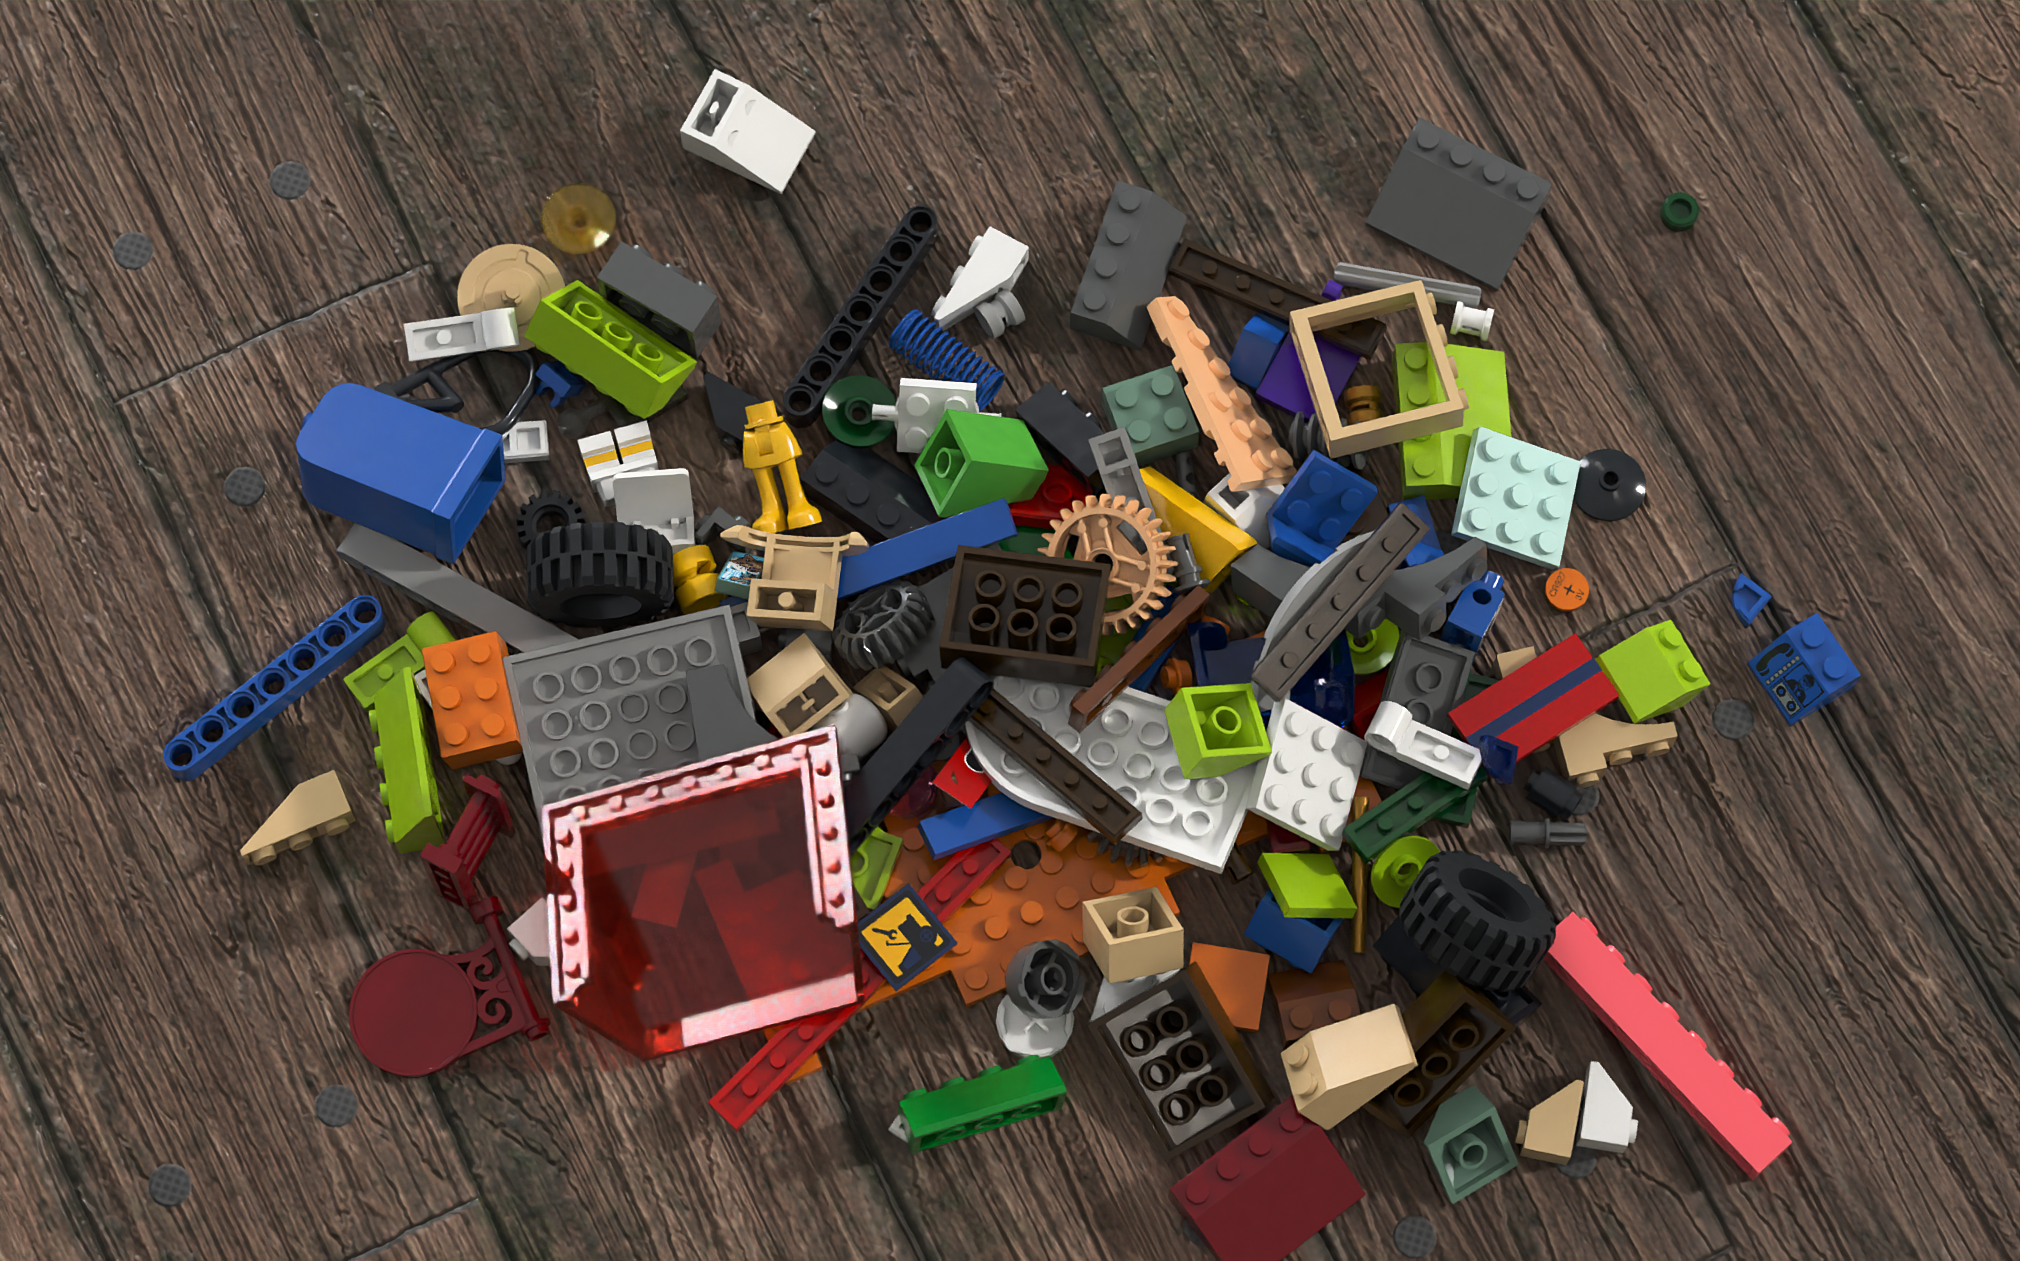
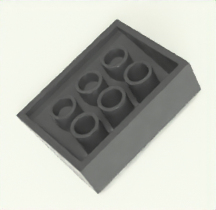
M1419 118L1405 142L1365 225L1498 292L1548 201L1552 183Z

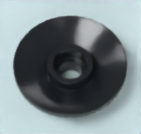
M1600 449L1585 455L1580 460L1581 463L1573 499L1585 514L1600 521H1619L1629 517L1640 507L1646 493V478L1642 468L1635 459L1619 450ZM1608 475L1613 476L1617 483L1612 486L1607 485L1603 478Z

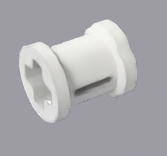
M1457 301L1450 334L1456 335L1457 332L1480 336L1481 341L1487 342L1494 309L1478 310L1465 307L1463 302Z

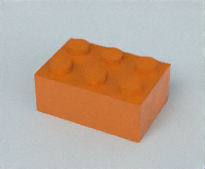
M493 631L423 648L422 655L441 758L454 770L523 753L502 657L509 656L507 644L498 632Z

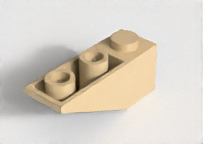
M335 770L300 783L240 850L247 865L254 863L258 866L269 863L277 857V853L289 848L293 851L303 849L312 844L314 838L326 833L329 836L342 833L349 828L350 823L356 821Z

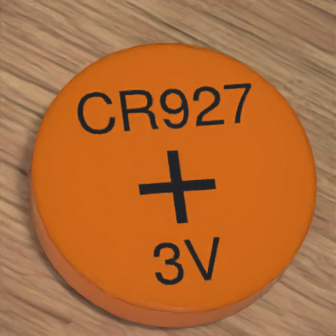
M1562 568L1553 572L1545 585L1547 601L1553 608L1562 612L1578 610L1585 604L1589 595V584L1586 578L1579 571L1571 568Z

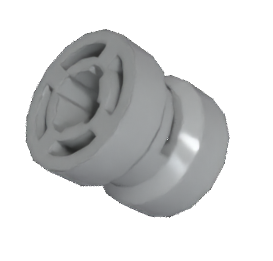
M1004 289L996 294L995 300L991 303L983 302L974 308L980 325L991 339L1004 334L1006 327L1010 325L1017 326L1026 320L1022 307L1008 289Z

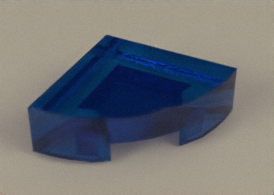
M1491 735L1480 736V755L1486 770L1497 782L1503 785L1511 784L1519 746Z

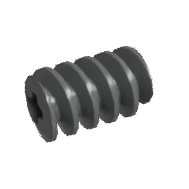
M1298 411L1290 426L1287 452L1290 456L1294 453L1297 459L1304 460L1315 450L1330 459L1317 415L1313 413L1309 422L1304 423V414L1302 411ZM1342 418L1340 420L1342 427L1348 426L1347 419ZM1370 449L1332 458L1331 460L1336 462L1338 459V463L1343 467H1348L1353 463L1355 469H1363Z

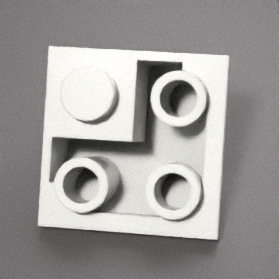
M1229 473L1207 493L1203 503L1253 537L1258 545L1267 549L1270 547L1266 513L1285 487L1281 484L1231 492L1227 484V480L1231 478Z

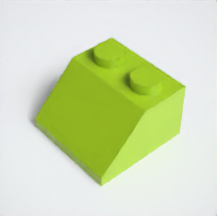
M1671 620L1647 627L1595 658L1601 670L1618 692L1619 700L1634 724L1684 707L1710 685L1700 664L1692 655L1681 633L1676 629Z
M1251 683L1181 688L1164 709L1184 779L1220 777L1268 757L1272 753Z

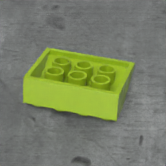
M1427 342L1395 343L1391 360L1396 414L1446 402ZM1447 344L1444 347L1447 357L1453 356L1458 371V378L1455 379L1458 389L1464 388L1469 409L1464 410L1462 427L1398 442L1403 501L1423 495L1426 500L1459 498L1473 430L1480 426L1511 437L1504 352Z
M404 667L373 697L375 709L369 710L372 733L379 732L381 745L374 747L376 765L378 770L384 769L386 783L379 784L383 806L390 805L391 819L385 820L387 839L389 843L395 842L400 854L424 850L427 843L439 847L441 843L445 844L424 699L411 667Z

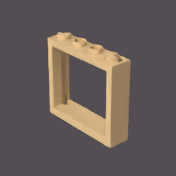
M1422 280L1290 312V333L1330 459L1463 426L1464 410L1469 409L1467 395L1464 388H1457L1455 379L1458 378L1456 362L1453 356L1447 357L1444 349L1447 346L1445 329L1442 324L1436 325L1433 316L1437 314L1435 300L1432 292H1425ZM1415 307L1446 402L1342 427L1312 332Z

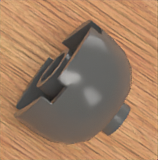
M1058 940L1033 942L1018 950L1009 962L1005 975L1006 991L1011 1002L1023 1014L1038 1019L1058 1018L1075 1010L1082 999L1085 986L1084 975H1079L1077 962L1081 961L1077 953L1068 944Z

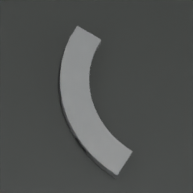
M1374 531L1357 536L1335 548V553L1320 564L1315 563L1295 583L1281 602L1264 634L1266 642L1261 652L1260 660L1255 661L1254 669ZM1251 681L1259 711L1263 712L1273 709L1275 701L1257 684ZM1290 691L1283 698L1290 700Z

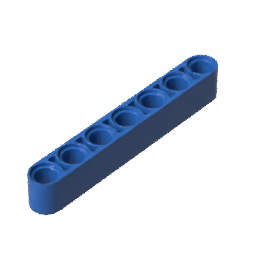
M359 595L352 599L173 738L163 751V759L172 775L181 781H191L197 778L384 631L386 625L385 615L378 600L369 595ZM365 611L376 613L374 619L368 623L357 621L358 616ZM336 634L345 636V640L341 645L336 647L327 645L331 636ZM302 659H315V663L310 669L303 671L297 669V665ZM280 681L285 683L284 688L277 694H268L266 692L267 687L273 682ZM244 705L254 707L250 716L246 718L236 717L237 710ZM213 729L223 730L222 737L215 742L205 741L209 731ZM180 754H192L191 761L185 766H176L174 764Z

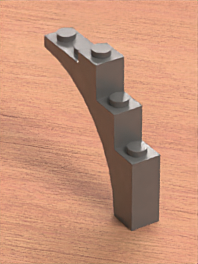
M1474 537L1456 550L1432 561L1394 570L1344 629L1360 639L1371 629L1379 627L1386 618L1417 640H1422L1430 632L1437 631L1445 622L1446 603L1452 602L1464 588L1473 581H1478L1483 577L1488 566L1487 544ZM1257 544L1231 564L1232 591L1272 618L1285 596L1310 567L1282 558Z

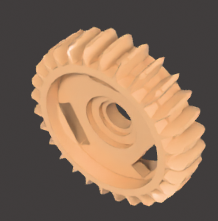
M1101 494L1099 502L1096 496L1089 495L1085 497L1086 507L1080 500L1073 501L1074 513L1070 509H1061L1059 511L1064 522L1060 520H1051L1049 522L1055 529V534L1043 533L1041 535L1046 541L1050 542L1049 547L1037 549V552L1043 555L1064 558L1067 543L1072 534L1080 537L1073 560L1095 562V559L1100 554H1107L1112 559L1113 569L1110 573L1107 599L1132 594L1134 604L1126 609L1105 613L1102 633L1104 636L1113 634L1114 627L1118 634L1128 632L1127 623L1131 629L1140 628L1139 616L1144 621L1152 620L1154 617L1149 608L1151 607L1155 610L1164 608V605L1157 597H1167L1172 594L1167 588L1163 587L1164 582L1176 581V577L1167 574V568L1177 566L1178 563L1167 560L1166 554L1175 551L1176 547L1164 546L1163 541L1171 533H1158L1156 529L1163 520L1159 518L1148 521L1147 519L1152 509L1143 508L1137 512L1138 500L1129 501L1125 507L1126 496L1124 495L1115 496L1113 503L1111 494ZM1124 521L1132 525L1143 538L1148 549L1144 554L1119 528Z

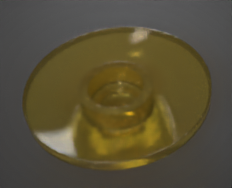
M574 183L563 186L550 195L542 209L541 223L545 236L556 248L567 253L584 254L600 248L609 240L615 228L616 213L611 199L601 189L590 184ZM578 219L587 222L582 228L574 227L573 223Z

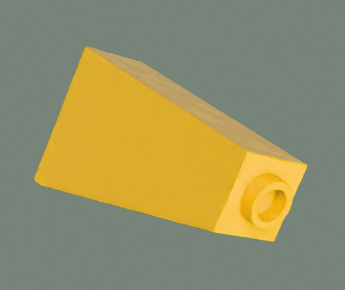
M1151 466L1139 469L1156 518L1163 520L1160 525L1161 532H1170L1171 535L1168 538L1181 534L1183 536V534L1189 533V540L1197 566L1200 565L1203 570L1200 573L1201 580H1210V584L1203 589L1209 594L1213 593L1231 574V564L1258 544L1257 541Z

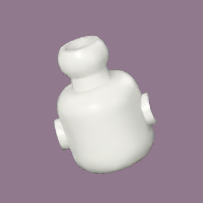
M852 693L846 700L812 726L811 735L815 744L806 746L802 750L825 755L857 754L861 762L885 741L888 735L887 723L873 703L862 695Z

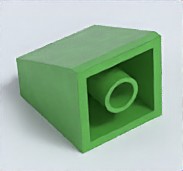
M946 409L914 465L938 516L945 518L964 513L1005 498L1008 504L1032 499L1049 472L1023 420Z

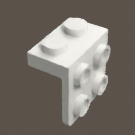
M678 468L617 473L613 476V490L618 522H623L625 525H641L645 529L651 528L658 531L671 544L673 554L688 547L696 546L695 522L688 470Z

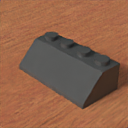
M1117 180L1070 313V329L1141 351L1152 321L1146 306L1161 295L1168 275V268L1173 261L1187 216L1153 191Z

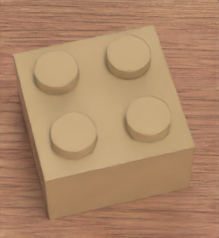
M1157 887L1083 902V942L1109 984L1126 982L1130 979L1153 974H1164L1168 971L1183 968L1184 929Z

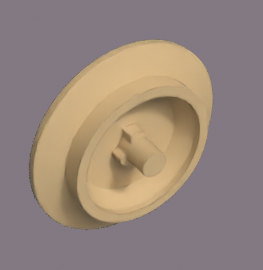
M520 244L498 245L477 255L464 270L457 293L459 313L461 316L514 307L520 345L496 350L506 352L528 350L536 346L524 335L540 300L565 287V283L555 264L540 251Z

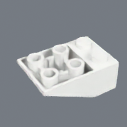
M714 69L683 124L680 133L684 149L782 194L815 135V130L748 84Z

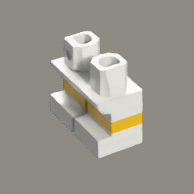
M647 420L614 430L623 462L621 465L610 431L577 440L594 493L598 492L605 507L615 505L613 476L615 474L659 470Z

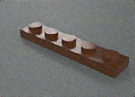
M1198 585L1188 595L1185 593L1179 595L1171 605L1170 612L1163 619L1160 616L1155 618L1146 629L1145 636L1138 643L1135 640L1131 641L1122 651L1120 660L1113 667L1110 664L1106 665L1099 672L1095 679V684L1088 691L1083 688L1073 697L1069 704L1071 713L1068 725L1080 734L1205 614L1210 594Z

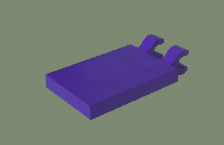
M1329 280L1321 296L1332 301L1339 300L1343 286ZM1289 331L1261 382L1255 398L1294 418L1298 411H1302L1304 423H1308L1312 414H1316ZM1314 337L1335 405H1337L1362 357Z

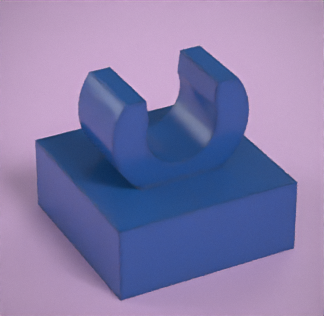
M560 361L544 362L535 374L542 380L536 392L538 396L545 395L549 388L553 389L554 398L549 404L552 408L563 405L567 397L579 396L586 386V383L581 378L570 372Z

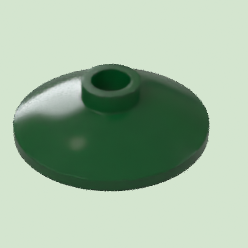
M864 375L848 376L833 384L825 395L822 404V418L829 433L838 441L857 448L874 446L886 439L895 425L894 421L872 420L873 404L896 406L895 398L891 391L875 378ZM855 411H860L864 414L865 419L856 421L851 414Z

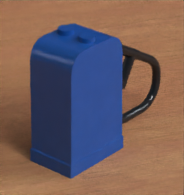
M489 350L444 357L391 385L383 382L375 386L374 390L353 383L340 384L331 388L323 396L314 412L306 414L296 440L303 496L308 503L319 509L432 553L438 559L454 564L506 481L502 435L516 425L538 390L540 378L535 375L539 370L536 359L527 350L515 352ZM485 352H499L516 358L526 368L527 382L507 415L498 423L488 427L477 428L438 414L446 412L457 413L464 407V402L441 375L443 372L473 356ZM427 382L440 397L417 400L399 399L402 395Z

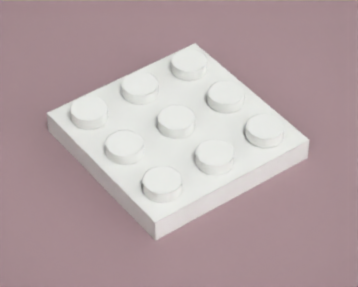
M1283 698L1280 702H1274L1266 731L1272 753L1270 756L1258 760L1246 809L1328 851H1339L1343 838L1342 831L1346 827L1368 742Z

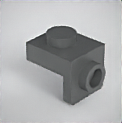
M718 506L711 515L706 513L697 523L694 529L696 532V545L707 546L716 535L720 536V533L733 526L744 525L752 528V525L742 516L735 515V517H732ZM728 542L740 552L749 554L752 550L751 548Z

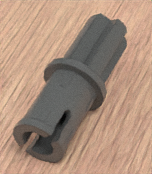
M1545 818L1544 822L1514 820L1509 822V845H1544V849H1548L1549 845L1583 846L1586 844L1587 828L1584 823L1550 822L1549 818Z

